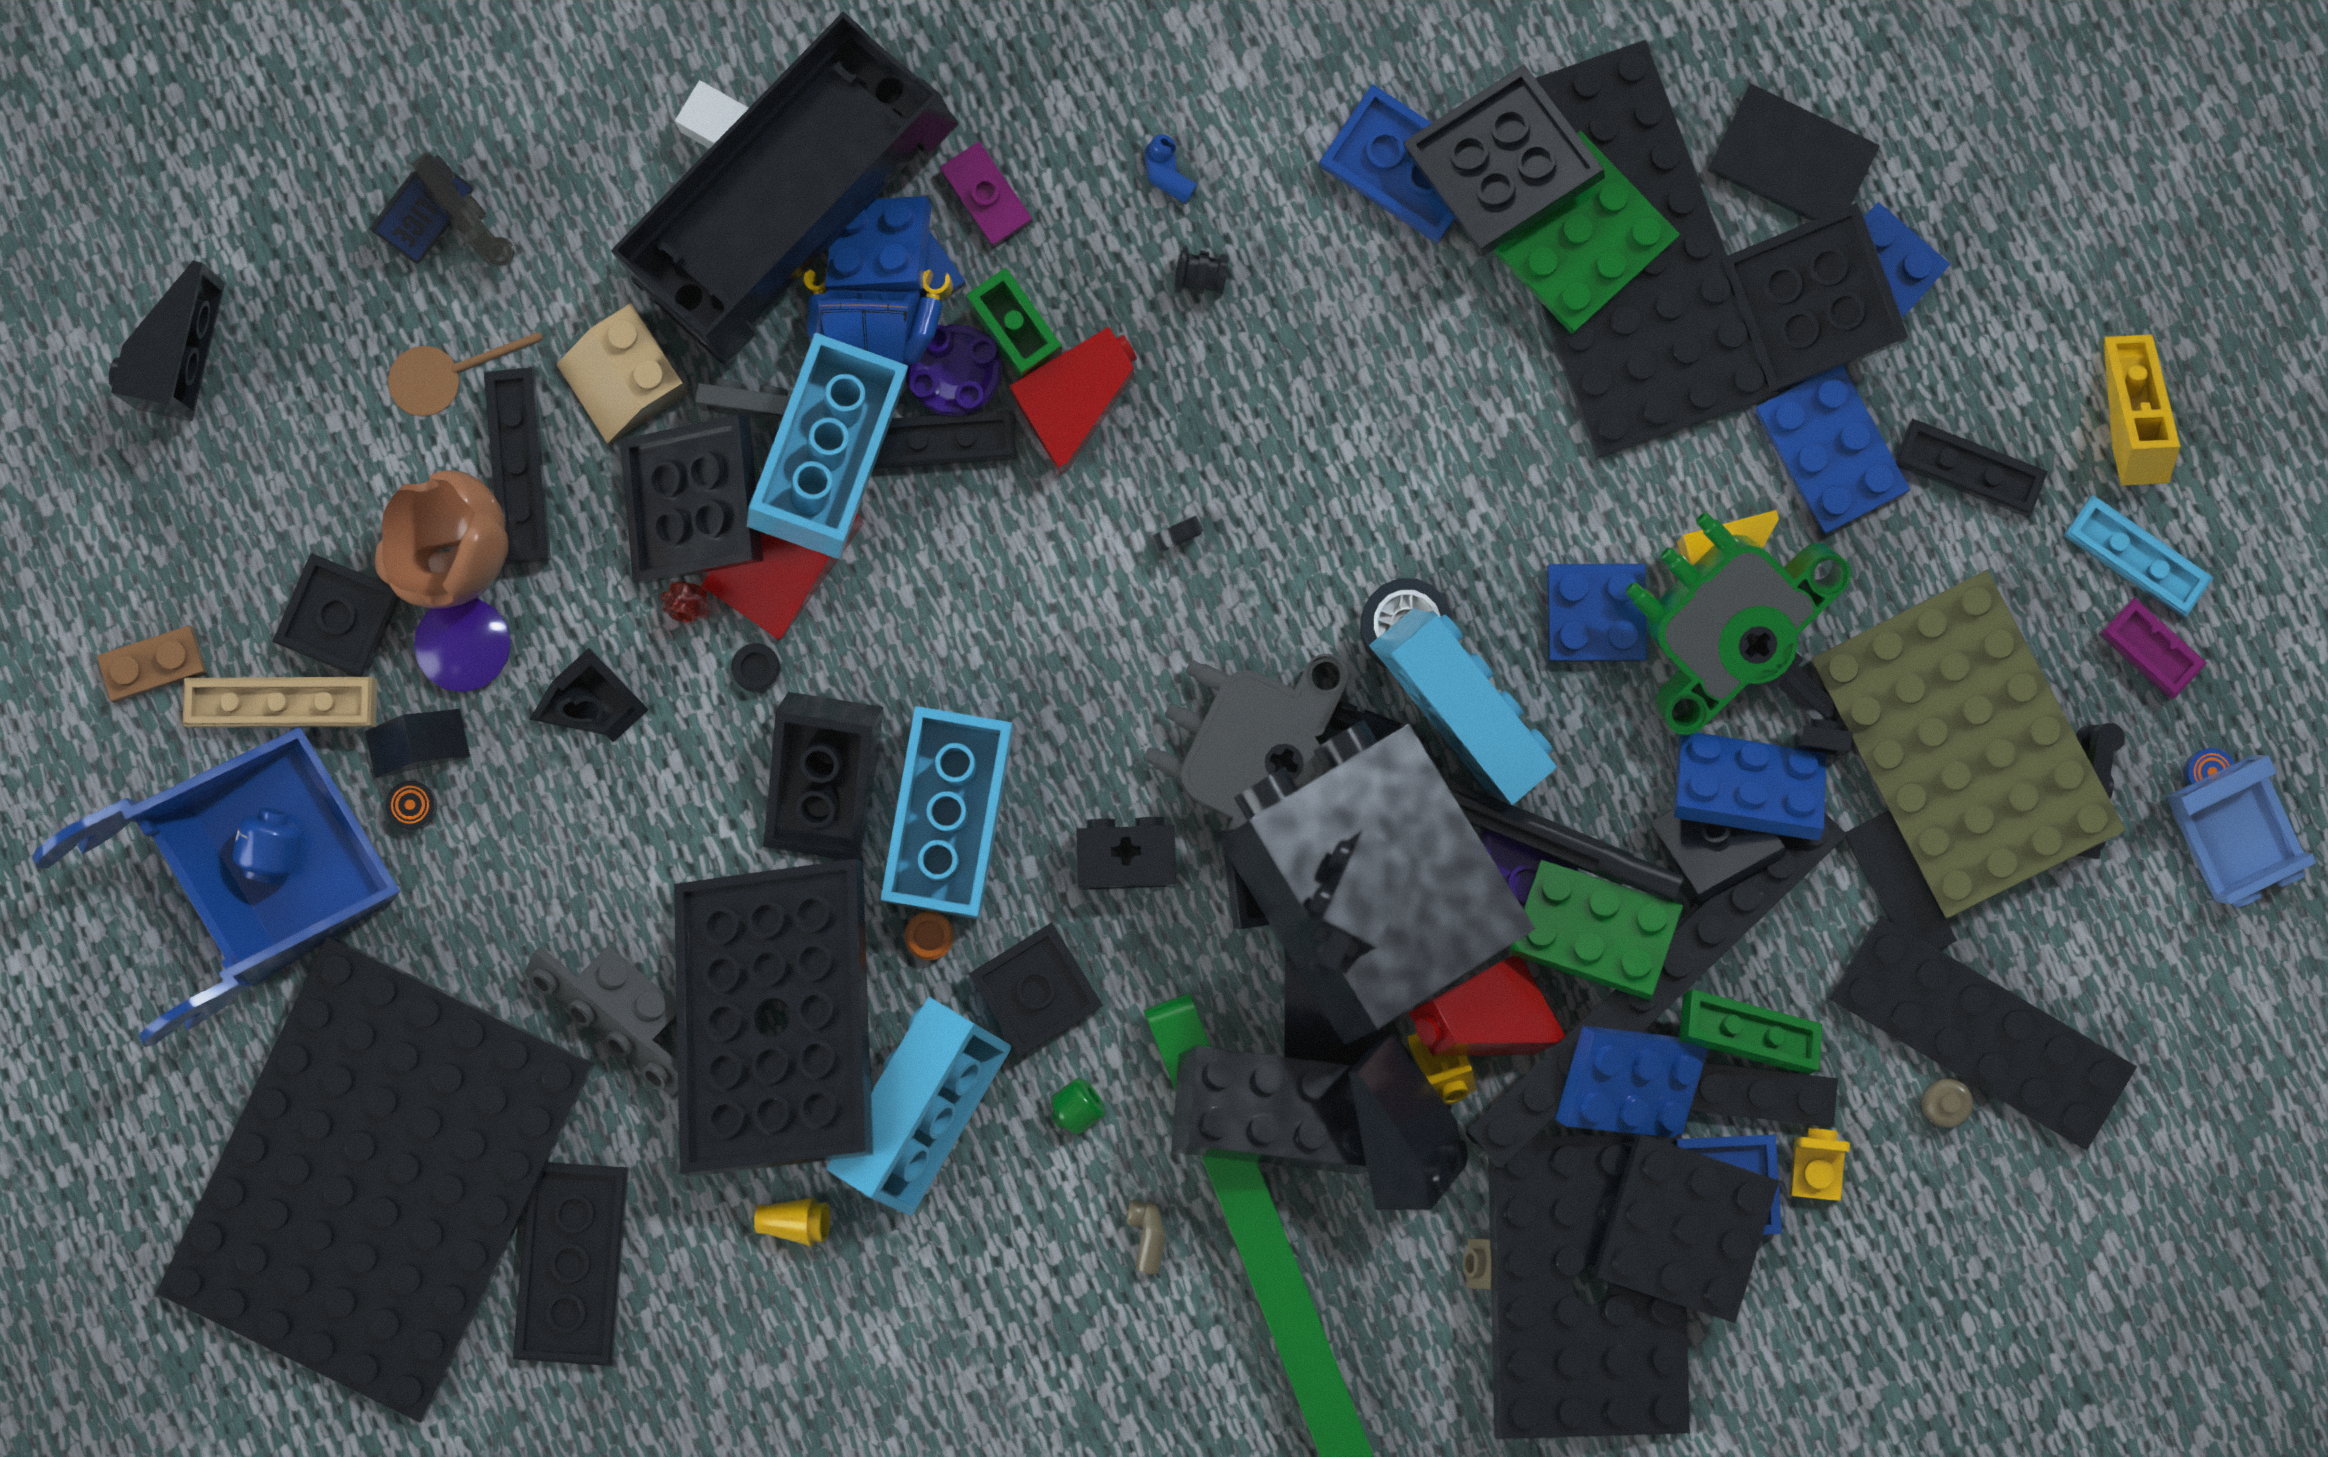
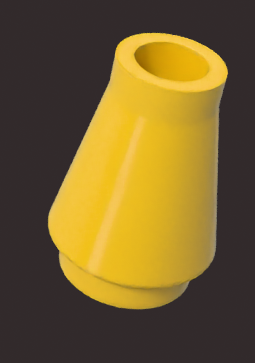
M816 1197L775 1204H758L754 1217L755 1232L812 1247L815 1242H825L827 1240L830 1228L829 1205L825 1202H818Z

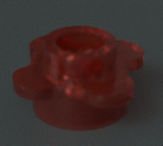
M674 582L669 585L667 592L660 594V601L665 603L663 604L662 611L674 620L691 623L697 621V618L707 619L710 616V610L705 608L708 603L706 599L707 591L699 585L689 582Z

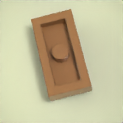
M190 625L97 655L110 701L113 703L184 681V678H193L207 673L194 628Z

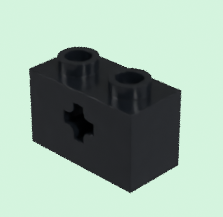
M1164 817L1135 818V826L1116 827V819L1086 820L1087 828H1076L1079 890L1177 886L1175 825H1165ZM1124 840L1131 841L1133 849H1141V856L1132 857V865L1129 866L1122 865L1120 857H1112V850L1120 849L1121 841Z

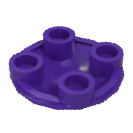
M938 325L935 336L920 361L910 365L908 368L907 377L913 395L925 408L941 416L960 417L978 411L993 398L1001 383L1002 361L995 342L984 332L969 325Z
M478 598L449 608H431L426 612L416 629L414 650L418 666L430 681L445 690L468 692L485 689L492 680L499 676L508 661L511 644L509 627L494 607Z

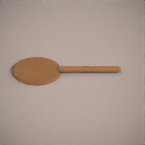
M536 332L456 364L449 355L439 348L430 346L410 348L399 355L390 368L388 377L390 395L397 406L409 414L422 417L437 414L447 408L456 397L460 383L459 372L537 343L543 339V335L540 332Z

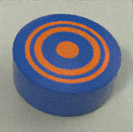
M2217 748L2200 750L2194 753L2186 762L2184 768L2185 781L2187 785L2193 784L2234 764V761L2228 753Z

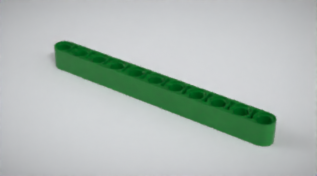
M1189 992L1143 1010L1175 1092L1178 1055L1195 1046L1211 1048ZM1201 1156L1319 1456L1374 1457L1258 1164L1256 1162Z

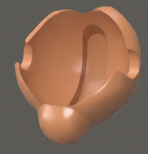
M454 470L434 473L430 475L431 480L421 484H404L394 493L383 513V538L376 547L374 560L376 572L382 581L390 585L392 591L399 598L416 606L434 609L449 608L477 598L495 581L507 558L509 541L505 530L504 516L493 493L483 482L472 475ZM454 547L451 552H435L439 549Z

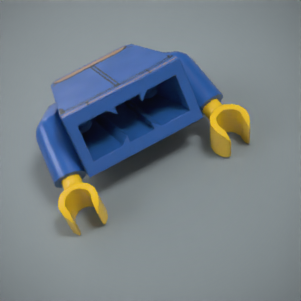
M810 269L804 274L803 278L807 288L813 292V295L808 298L807 334L811 340L814 334L818 333L908 365L909 368L910 365L920 361L934 338L943 304L939 300H944L951 295L953 282L947 273L944 285L939 289L930 288L933 273L931 270L925 271L923 273V288L926 292V297L920 298V290H827L825 281L823 284L816 286V273Z

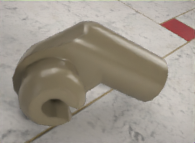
M1134 1199L1129 1202L1126 1222L1132 1227H1142L1135 1268L1142 1273L1157 1274L1160 1271L1166 1240L1159 1208L1148 1199L1147 1203Z

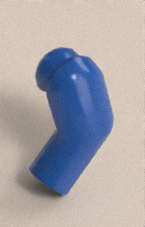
M1156 135L1146 146L1144 154L1148 179L1153 186L1186 205L1197 189L1198 184L1177 172L1174 152L1176 144L1174 140L1167 135Z

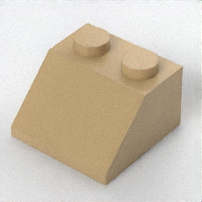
M632 303L590 328L556 364L608 445L689 394Z

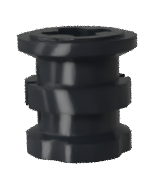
M1182 245L1176 268L1175 293H1180L1184 287L1193 288V293L1203 294L1204 290L1213 291L1215 297H1222L1229 255L1221 254L1218 258L1209 257L1210 252L1201 250L1198 255L1190 254L1188 246Z

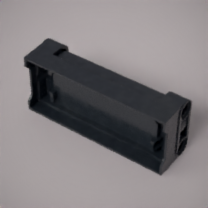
M842 12L612 248L611 252L630 274L631 281L641 291L645 290L662 311L721 364L727 366L756 336L747 322L753 325L919 153L918 149L929 156L955 130L959 122L949 111L937 90L924 79L914 75L874 41L858 23L845 12ZM902 94L897 101L890 104L886 103L892 95ZM702 299L697 308L691 311L687 310L692 301Z

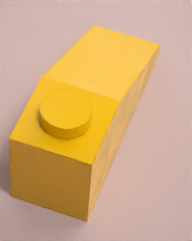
M2153 335L2104 337L2112 450L2121 486L2169 483L2181 446Z

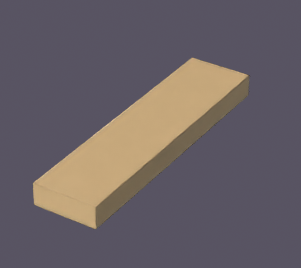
M374 677L184 678L183 726L187 728L376 727L378 679Z

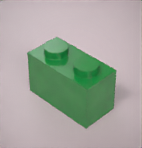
M1006 267L966 294L968 309L988 337L995 342L998 351L1018 379L1023 378L1062 354V345Z

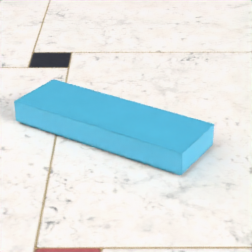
M2094 495L2089 497L2063 535L2182 618L2188 616L2214 578Z

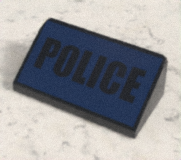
M426 152L369 229L399 254L418 264L474 189L464 179Z

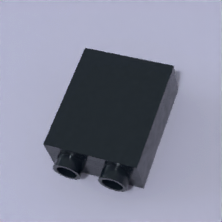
M1364 720L1341 732L1313 751L1325 769L1326 774L1301 789H1298L1285 767L1259 781L1234 798L1247 821L1219 840L1344 1045L1379 1029L1535 930L1529 917L1409 724L1377 742ZM1364 830L1415 857L1416 860L1377 948L1361 957L1355 955L1350 958L1344 955L1337 971L1326 977L1309 968L1319 943L1318 940L1311 937L1312 931L1307 929L1314 914L1308 910L1309 904L1318 887L1322 883L1327 885L1333 868L1328 866V863L1340 840H1348Z

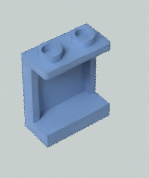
M2250 755L2166 796L2215 902L2233 904L2234 908L2248 905L2262 897L2260 890L2274 883L2281 887L2302 879L2305 876L2303 869L2316 863L2312 853L2302 850L2269 777L2277 774L2270 757L2267 755Z

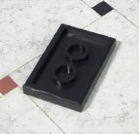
M1750 83L1707 171L1813 221L1852 204L1880 145Z

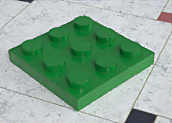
M1581 130L1577 134L1603 167L1605 179L1493 250L1503 263L1572 335L1583 327L1680 236L1675 228Z

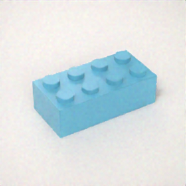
M818 333L814 334L750 503L747 527L837 559L841 558L903 390L908 365Z
M1416 608L1411 609L1369 646L1483 789L1495 798L1510 805L1515 804L1557 768L1548 756L1553 751L1552 746L1537 729L1533 728L1530 731L1518 717L1523 714L1522 708L1507 691L1504 690L1500 693L1488 679L1493 676V672L1477 653L1474 652L1470 655L1458 642L1463 638V634L1447 615L1444 614L1442 617H1439L1434 611L1429 613Z
M915 706L880 898L882 902L981 920L1014 733L1012 722Z
M929 996L924 1005L918 1008L909 1021L908 1032L899 1047L887 1057L883 1066V1074L871 1092L873 1155L831 1160L826 1167L827 1171L868 1197L911 1217L1013 1047Z

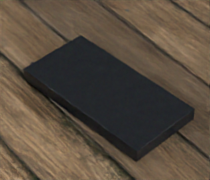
M547 1163L525 1209L513 1348L514 1360L613 1366L629 1167Z

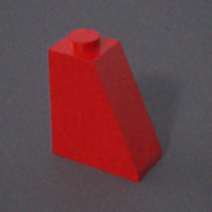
M1110 327L1105 328L1009 385L1012 397L1060 475L1070 469L1134 377L1132 362L1137 360V356L1126 337L1122 334L1116 338Z
M1513 955L1408 1012L1415 1024L1418 1037L1427 1045L1432 1056L1535 1055L1558 1044L1566 1037L1523 959Z

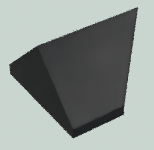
M588 648L551 682L529 720L603 734L614 742L649 709L600 656Z

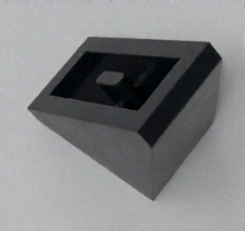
M461 709L404 714L365 731L375 778L471 756Z

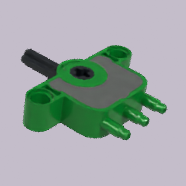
M1702 513L1696 519V524L1714 545L1694 565L1683 555L1678 554L1673 548H1666L1661 553V559L1679 580L1658 600L1636 582L1629 584L1625 590L1632 603L1648 618V632L1654 642L1680 668L1657 692L1655 698L1657 712L1671 730L1682 735L1695 734L1714 718L1748 683L1756 685L1765 683L1771 690L1779 686L1812 720H1830L1837 708L1832 698L1799 666L1804 659L1796 652L1798 647L1797 636L1845 590L1850 582V566L1843 557L1826 544L1815 543L1803 548L1786 566L1782 567L1757 542L1748 536L1732 535L1718 520L1713 519L1709 513ZM1831 560L1832 567L1829 574L1822 579H1814V571L1818 564ZM1752 632L1759 638L1753 645L1746 640L1747 636ZM1683 699H1691V706L1685 714L1672 716L1673 707L1677 702Z

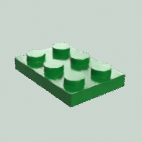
M1541 860L1524 907V911L1535 927V930L1514 942L1510 947V955L1652 1001L1683 905Z

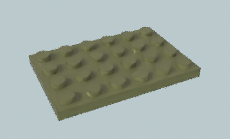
M1988 570L1811 658L1844 725L1849 732H1853L1852 740L1946 920L2126 831Z

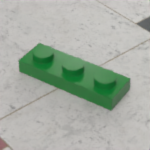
M1692 989L1683 994L1679 1041L1810 1075L1819 1071L1823 1024Z

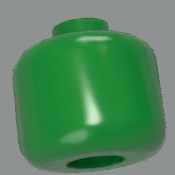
M1074 1079L1051 1098V1106L1054 1111L1051 1117L1054 1123L1062 1130L1066 1128L1071 1133L1082 1134L1105 1116V1106L1101 1097L1086 1080Z

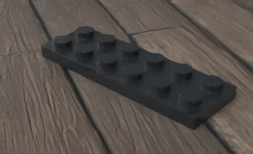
M1880 915L1876 917L1829 997L1831 1001L2086 1151L2138 1067Z

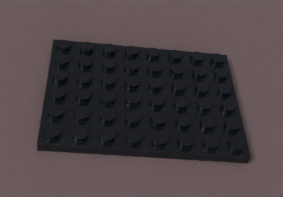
M327 936L156 1294L421 1423L424 1421L595 1063L337 938Z

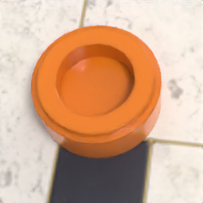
M926 911L919 913L906 926V945L913 955L922 960L933 961L940 959L950 951L953 945V927L943 915L937 912Z

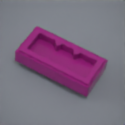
M979 141L939 167L940 172L992 248H995L1033 222L1032 217Z
M2135 597L2130 599L2098 634L2170 700L2176 698L2207 664L2202 657Z

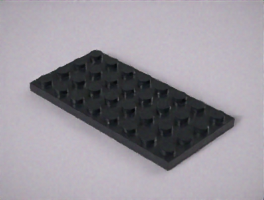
M1646 39L1536 77L1537 82L1575 132L1578 133L1581 130L1680 234L1679 238L1574 335L1537 298L1596 460L1777 397L1779 392L1775 391L1772 393L1721 259L1727 256Z

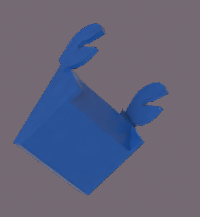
M301 727L141 802L124 798L96 811L50 837L32 855V859L39 869L49 868L75 848L77 844L83 855L117 834L131 821L136 822L145 836L154 839L225 957L221 961L225 970L219 972L223 982L173 1007L144 1028L138 1036L145 1047L156 1045L182 1024L189 1030L227 1006L250 986L258 985L321 946L327 936L335 937L395 900L400 893L399 888ZM262 807L276 808L288 812V821L296 824L302 831L295 869L291 874L281 876L280 882L277 883L260 882L241 875L242 869L232 860L241 819L249 815H259L260 808Z

